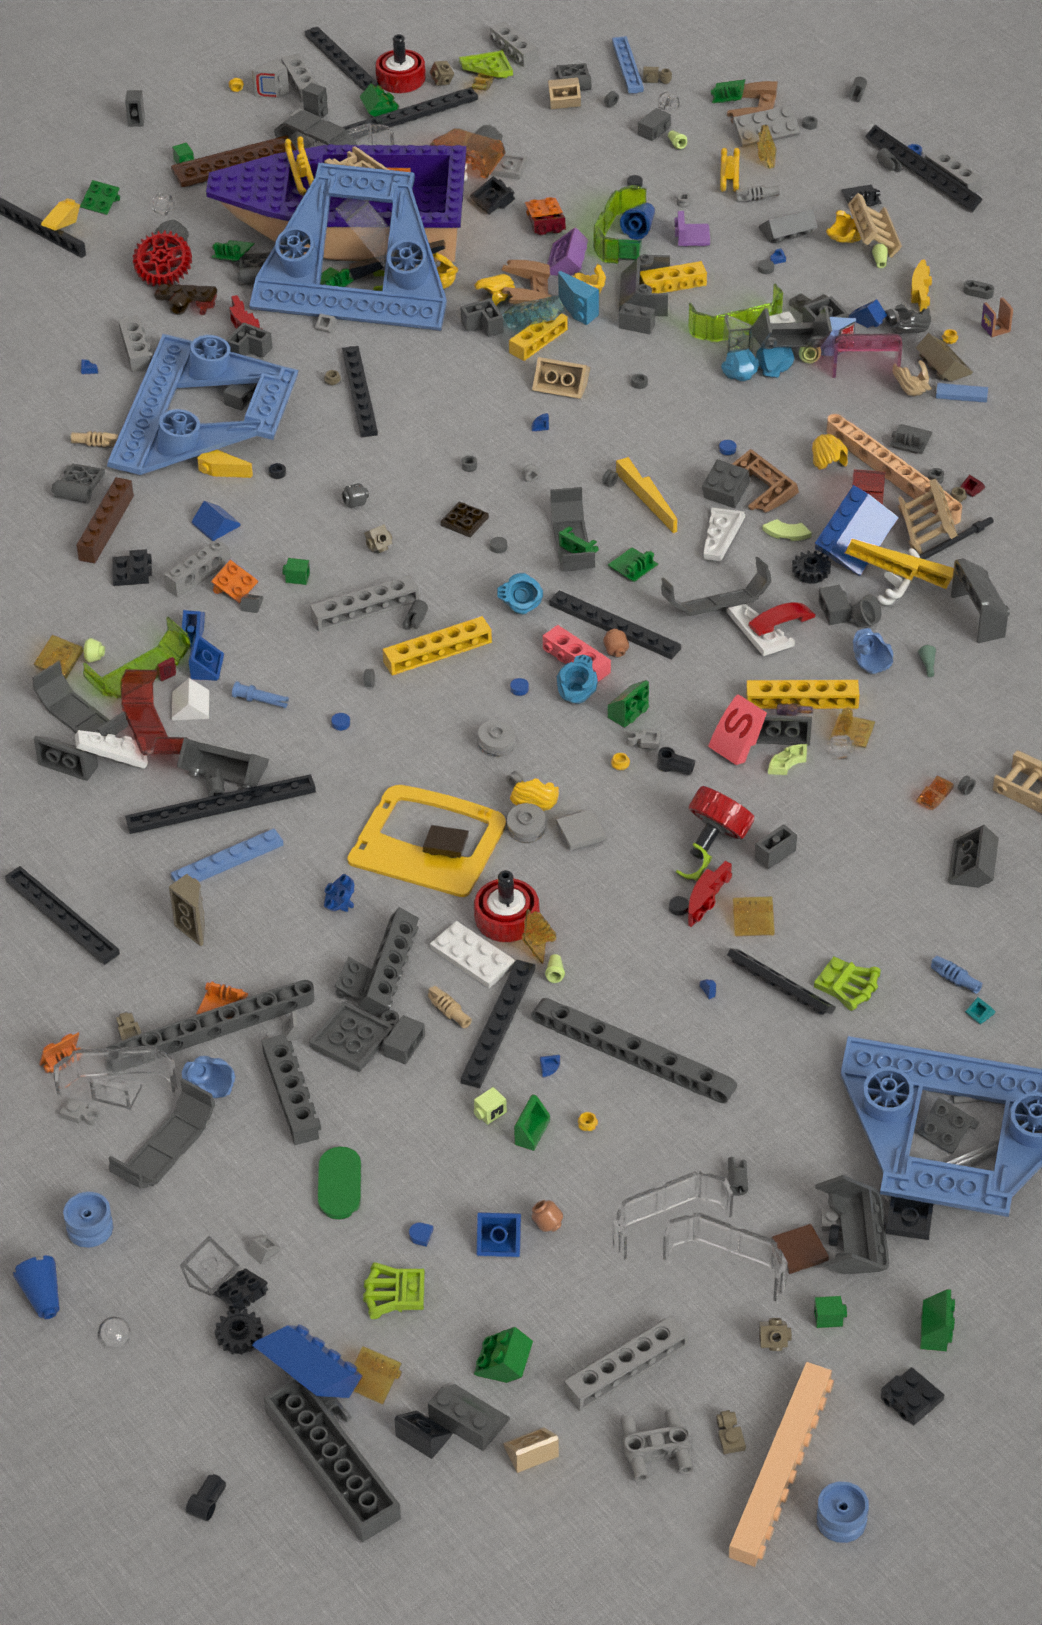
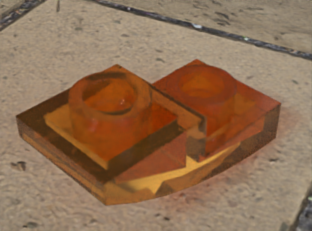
M937 775L931 785L924 788L916 802L934 810L954 788V784Z

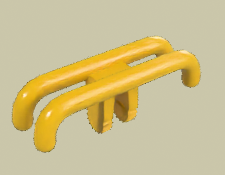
M726 148L721 149L720 190L722 192L726 191L727 179H733L734 192L739 190V148L734 149L733 156H727Z

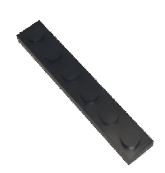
M730 948L727 956L733 959L732 962L741 967L743 965L749 968L748 972L755 976H763L766 983L772 986L778 985L781 987L780 991L787 995H795L798 997V1002L804 1005L810 1004L814 1007L813 1010L821 1015L825 1013L833 1014L836 1006L745 952Z

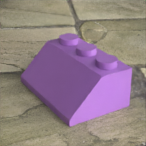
M576 227L553 243L547 263L550 265V275L558 276V272L562 271L571 276L582 269V262L585 258L584 255L589 239Z

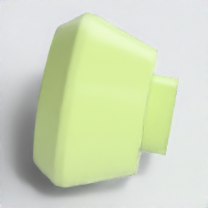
M820 347L799 348V357L805 363H814L821 356Z
M93 638L85 641L84 659L88 663L98 661L101 657H104L105 646H102L101 642Z

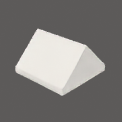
M190 678L172 692V721L209 719V690Z

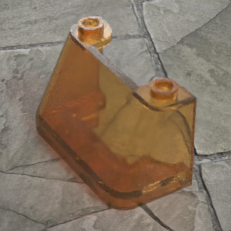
M454 128L435 138L430 146H466V163L471 164L472 170L478 169L481 172L480 177L486 179L506 153L500 140L464 131L460 128Z

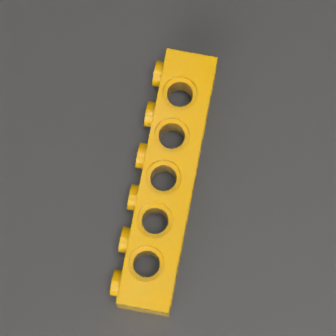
M483 616L383 648V662L393 676L492 643V629Z
M747 680L746 699L761 709L859 708L858 680Z

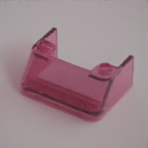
M840 334L835 336L832 341V378H836L838 352L895 351L894 361L897 367H901L902 337L898 334Z

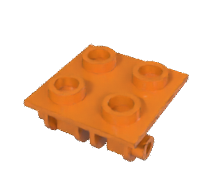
M547 197L542 200L533 199L525 202L527 207L526 214L529 216L530 213L532 218L563 213L556 198Z
M229 560L211 582L214 584V593L219 594L224 591L240 603L241 598L252 590L258 583V580L232 560Z
M211 981V983L207 982L205 987L207 992L196 1015L248 997V993L244 992L243 989H236L231 986L226 988L225 984L221 986L214 983V981Z
M79 1032L74 1035L70 1033L64 1036L61 1042L57 1044L51 1043L43 1048L39 1065L45 1064L43 1068L46 1073H53L64 1067L63 1060L68 1065L70 1062L80 1058L83 1052L80 1047L76 1048Z

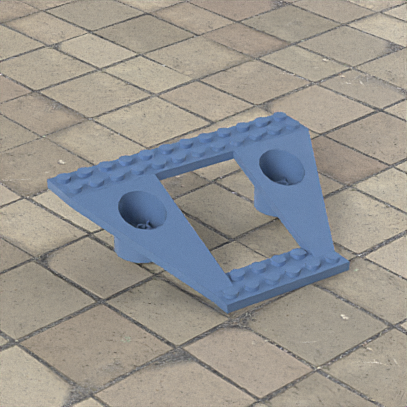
M318 163L315 179L284 231L278 235L275 246L255 278L249 305L250 309L319 317L321 313L341 320L441 331L447 299L412 192L415 178L414 173ZM331 196L393 203L382 291L320 285Z
M162 334L109 457L107 467L142 475L255 436L274 440L299 370L230 352L228 342L215 335H203L190 341ZM258 383L244 421L200 424L198 417L189 411L181 409L168 411L177 388Z
M847 1037L841 1078L883 1173L880 1194L1009 1217L1012 1197L1042 1167V1133H1034V1131L1040 1130L1042 1132V1069ZM923 1090L1005 1104L994 1171L909 1156ZM872 1095L878 1096V1098L874 1099L873 1101L870 1097ZM898 1099L905 1100L901 1105L897 1102ZM1018 1120L1024 1121V1124H1022L1021 1126H1019V1124H1018L1017 1121H1018Z

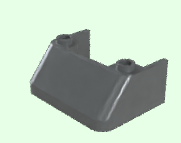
M643 254L621 273L619 312L623 304L627 303L655 309V316L668 317V294L652 293L650 286L646 284L639 285L640 271L669 267L670 255Z
M828 307L822 309L814 322L770 323L768 308H764L752 326L751 332L756 341L765 349L810 346L818 348L832 332Z
M964 558L955 560L951 597L956 598L969 595L979 612L977 643L1005 638L1010 611L989 579L987 570Z
M184 738L177 767L188 770L189 775L197 777L200 776V773H208L215 777L214 770L218 768L221 769L223 779L242 783L241 787L251 788L258 785L268 766L269 759Z
M845 1175L815 1184V1189L828 1193L829 1207L841 1216L844 1252L838 1253L835 1259L823 1262L824 1267L842 1274L872 1273L887 1270L889 1268V1256L882 1197L879 1191Z

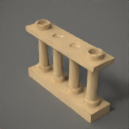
M857 193L848 206L863 243L869 245L872 240L884 244L888 249L889 257L892 258L902 245L887 209L883 207L878 213L867 207L863 195Z
M936 478L929 481L931 486L929 492L906 503L901 496L898 497L900 503L898 508L904 516L911 539L909 544L911 548L917 550L919 555L923 553L920 544L942 533H948L951 539L958 536L943 488ZM931 498L935 499L932 504L911 514L910 509ZM934 510L939 511L936 513L937 515L914 526V520ZM939 521L942 522L940 527L918 538L917 532Z
M1017 750L1013 754V769L1005 778L998 775L994 777L993 791L1042 813V790L1038 794L1028 790L1036 780L1042 782V761ZM1019 772L1029 776L1022 786L1012 782Z

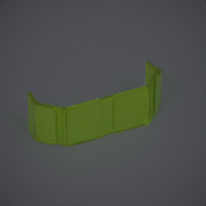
M630 185L620 190H615L609 197L604 211L600 213L593 228V248L602 262L619 263V239L606 237L605 235L617 215L646 203V188Z
M775 283L773 284L772 303L716 316L697 312L692 303H689V331L692 337L710 340L711 342L731 339L743 334H752L751 328L764 308H768L769 316L782 313L783 291Z
M166 617L167 631L157 647L103 677L97 674L85 662L83 663V676L102 695L108 697L115 696L117 699L122 698L142 687L148 681L158 678L154 670L159 663L174 657L175 666L179 665V661L185 656L191 646L190 639L180 626L171 618Z

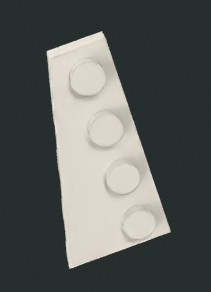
M719 508L711 509L710 525L703 553L704 559L722 560L745 519V512Z
M743 604L727 608L726 612L763 656L794 647L795 640L791 637L789 639L785 637L784 632L780 629L776 630L774 628L773 632L758 636L748 624L759 613L748 605Z
M80 730L75 734L77 749L143 769L148 764L144 738L132 740L129 736L116 738L113 734L101 736L97 732Z

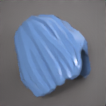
M870 628L861 629L855 633L852 642L855 659L862 669L870 674H877L892 666L893 650L890 644L883 641L879 633H873Z
M199 1056L194 1062H187L184 1065L182 1078L211 1093L213 1098H222L230 1095L233 1083L235 1082V1072L221 1058Z

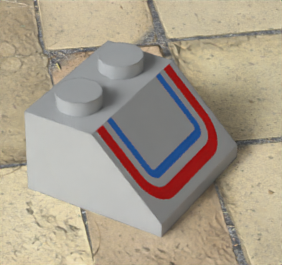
M277 59L252 70L255 97L279 98L289 93L287 67Z

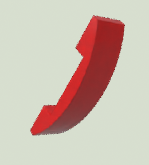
M785 603L761 613L750 621L748 626L758 636L773 632L775 625L794 619L803 622L815 618L816 614L803 603Z

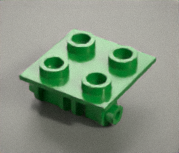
M746 80L716 83V86L711 89L712 103L742 100Z
M92 180L80 208L108 215L113 202L120 200V195H118L120 188Z
M229 240L223 244L216 242L212 245L215 254L211 257L220 260L237 261L255 243Z
M329 267L321 273L320 285L346 287L354 279L349 277L350 271L348 268H343L339 272Z
M631 547L609 563L608 566L635 582L656 567L658 563L653 560L654 553L652 551H646L643 554Z

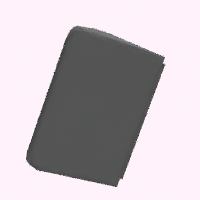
M246 594L241 598V611L257 613L264 597Z

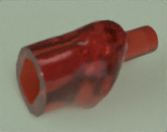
M217 294L211 302L196 301V306L200 308L199 313L201 315H205L207 309L215 307Z

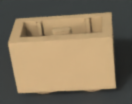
M578 78L548 80L551 109L581 106Z

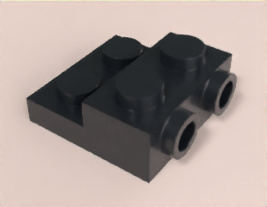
M493 176L474 191L470 197L490 215L499 206L504 209L515 200L513 196L515 193L510 187H506L501 179L498 180Z
M147 549L129 550L130 556L112 557L113 586L149 584V576H152V567L149 564H152L151 553L148 554Z
M891 1196L886 1234L929 1240L934 1204Z
M911 1367L900 1377L896 1375L883 1386L880 1398L886 1406L892 1407L903 1420L910 1422L914 1426L944 1400L945 1394Z

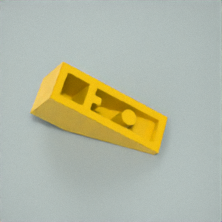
M69 198L60 201L42 221L41 225L56 231L76 223L80 204L75 203V200Z
M217 449L202 453L197 458L198 470L210 476L251 478L253 476L252 463Z

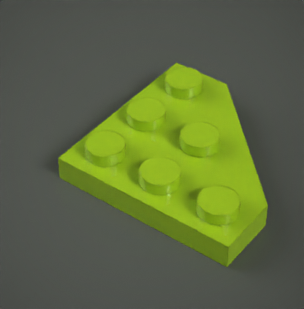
M503 50L459 57V63L464 70L498 78L513 76V69Z

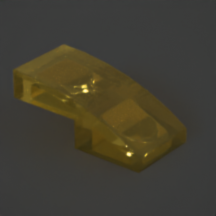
M479 73L471 87L472 89L487 91L492 85L494 77Z

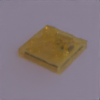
M766 124L761 126L757 146L760 161L765 160L768 169L775 167L777 148Z
M52 635L36 659L34 666L40 670H45L52 664L60 661L62 674L67 679L84 649L77 644Z

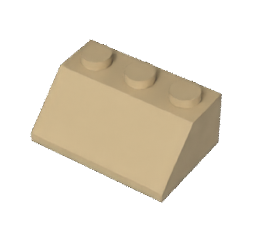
M538 357L532 391L581 399L588 383L590 367Z

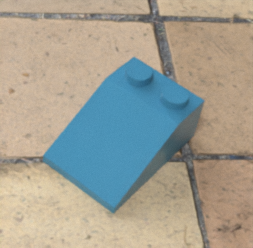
M559 271V300L575 320L588 325L599 316V289Z

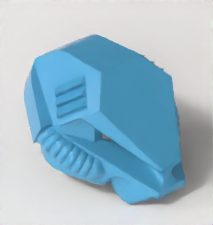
M760 347L757 350L756 359H759V367L763 369V375L778 378L780 372H784L792 366L794 355L791 347H776L772 349Z
M749 349L731 350L727 353L726 361L722 363L721 368L728 378L747 381L751 380L753 374L757 372L759 359H756Z
M517 573L509 578V582L497 588V597L514 612L526 614L541 603L543 589L529 575Z
M583 654L576 656L574 662L567 663L560 669L556 676L558 692L564 700L580 704L597 691L598 677L596 672L593 671L591 657Z

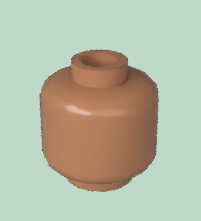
M612 629L605 634L603 643L607 653L610 656L616 657L625 655L629 648V642L625 633L618 629Z
M541 1200L532 1208L531 1217L541 1231L554 1232L562 1225L563 1213L553 1201Z

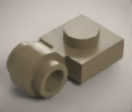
M643 67V83H658V79H660L662 83L668 84L672 80L670 69L665 68L659 71V67Z
M124 1012L116 1017L122 1041L141 1034L138 1022L134 1021L132 1012Z
M730 1410L721 1411L720 1414L716 1415L718 1427L723 1428V1430H718L723 1455L745 1451L746 1444L741 1427L733 1428L734 1425H737L735 1412H730Z

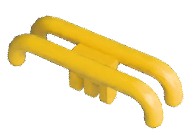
M299 136L297 138L299 154L297 155L296 162L290 139L285 140V150L297 190L301 196H304L306 189L303 187L300 177L307 176L309 186L314 178L305 152L303 137Z

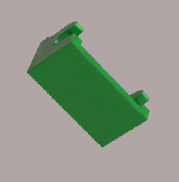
M570 526L559 532V546L571 553L594 551L596 553L599 551L598 546H593L597 543L596 540H591L588 543L575 536L574 533H569L573 529Z

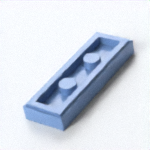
M937 383V399L987 402L988 387Z

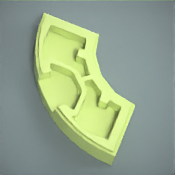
M776 519L762 526L764 532L777 539L781 537L790 539V541H799L811 538L812 532L803 523L786 524Z
M807 744L789 746L784 748V751L778 755L775 754L769 763L768 774L787 775L788 770L793 765L806 762Z

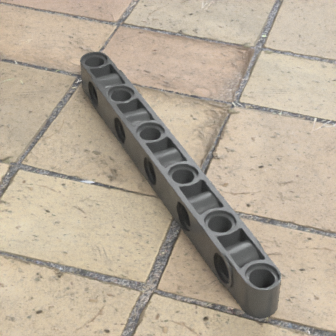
M300 980L109 1045L104 1049L106 1068L110 1071H119L130 1066L139 1065L309 1006L315 999L314 985L309 980Z
M542 998L531 1013L533 1020L540 1025L719 1103H727L737 1088L736 1081L727 1075L549 998Z

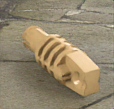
M106 432L71 433V443H83L90 447L92 445L93 447H96V445L98 447H113L118 439L117 434Z
M436 986L429 988L428 997L431 1003L448 1019L455 1020L462 1028H467L471 1024L472 1019L461 1010V1005L451 996Z

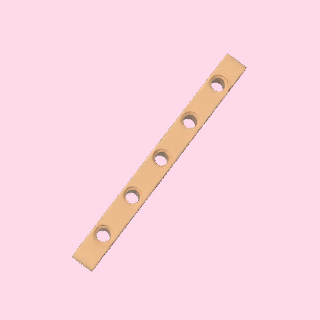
M831 414L828 416L827 434H832L839 438L848 451L913 499L929 492V489H931L929 481L931 480L841 415ZM944 491L954 525L959 524L962 515V504ZM931 498L921 503V505L926 507L932 504L935 499ZM938 510L932 511V513L935 515H937L936 513L939 512Z

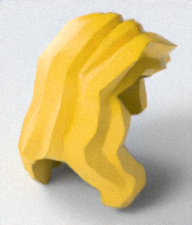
M836 211V221L830 228H827V235L837 242L854 243L860 241L861 236L854 219L845 211Z
M436 252L432 255L441 262L440 266L437 267L443 289H446L455 281L458 268L445 256Z
M598 263L594 268L595 274L589 276L583 273H575L572 276L599 289V294L606 281L602 266Z
M499 274L478 280L474 287L477 290L483 288L492 293V301L497 306L509 295L503 294V288H515L511 277L506 274Z
M821 434L813 441L812 452L815 467L822 470L828 464H831L832 461L837 462L838 460L846 467L848 464V449L839 438L832 434Z
M537 778L527 782L521 781L514 786L510 800L516 806L529 803L537 805L543 811L549 810L557 803L559 787H554V784L551 782L545 785Z

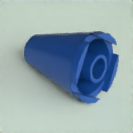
M643 203L626 210L620 218L622 232L629 235L631 239L638 240L644 238L649 233L655 215L654 206L650 203Z
M45 1255L42 1260H37L36 1257L23 1261L15 1267L16 1272H13L16 1282L40 1318L51 1319L55 1317L56 1313L60 1310L55 1259L52 1256Z

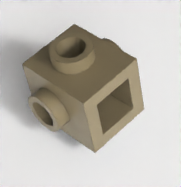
M434 61L429 73L435 84L450 85L454 72L448 61Z
M385 524L364 533L366 545L372 552L377 550L379 553L388 550L389 545L393 544L392 535L386 529Z
M769 1318V1321L759 1322V1344L761 1348H769L770 1351H782V1348L788 1347V1341L792 1340L791 1327H787L786 1321H782L781 1318Z

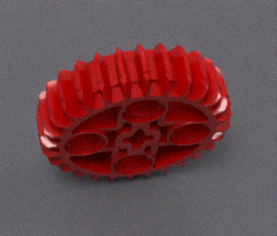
M158 230L156 235L151 232V237L146 235V240L141 239L142 244L137 243L138 249H134L133 265L138 277H141L143 282L146 281L147 285L151 282L153 287L156 284L158 286L169 283L174 285L173 282L175 281L179 283V278L184 279L183 274L188 275L187 269H191L192 253L187 241H184L182 236L179 237L177 233L173 236L172 231L167 234L165 230L163 234H160ZM168 244H173L175 247L169 248ZM156 270L157 274L154 275L149 272Z

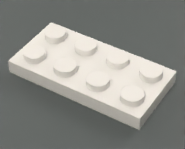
M458 921L430 943L431 950L487 988L492 987L507 974L516 962V960Z

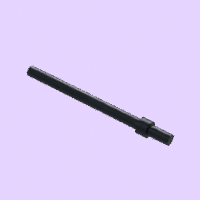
M988 517L983 521H977L972 524V527L957 534L958 536L952 539L949 538L919 556L921 559H927L962 539L983 531L985 527L994 523L992 517Z

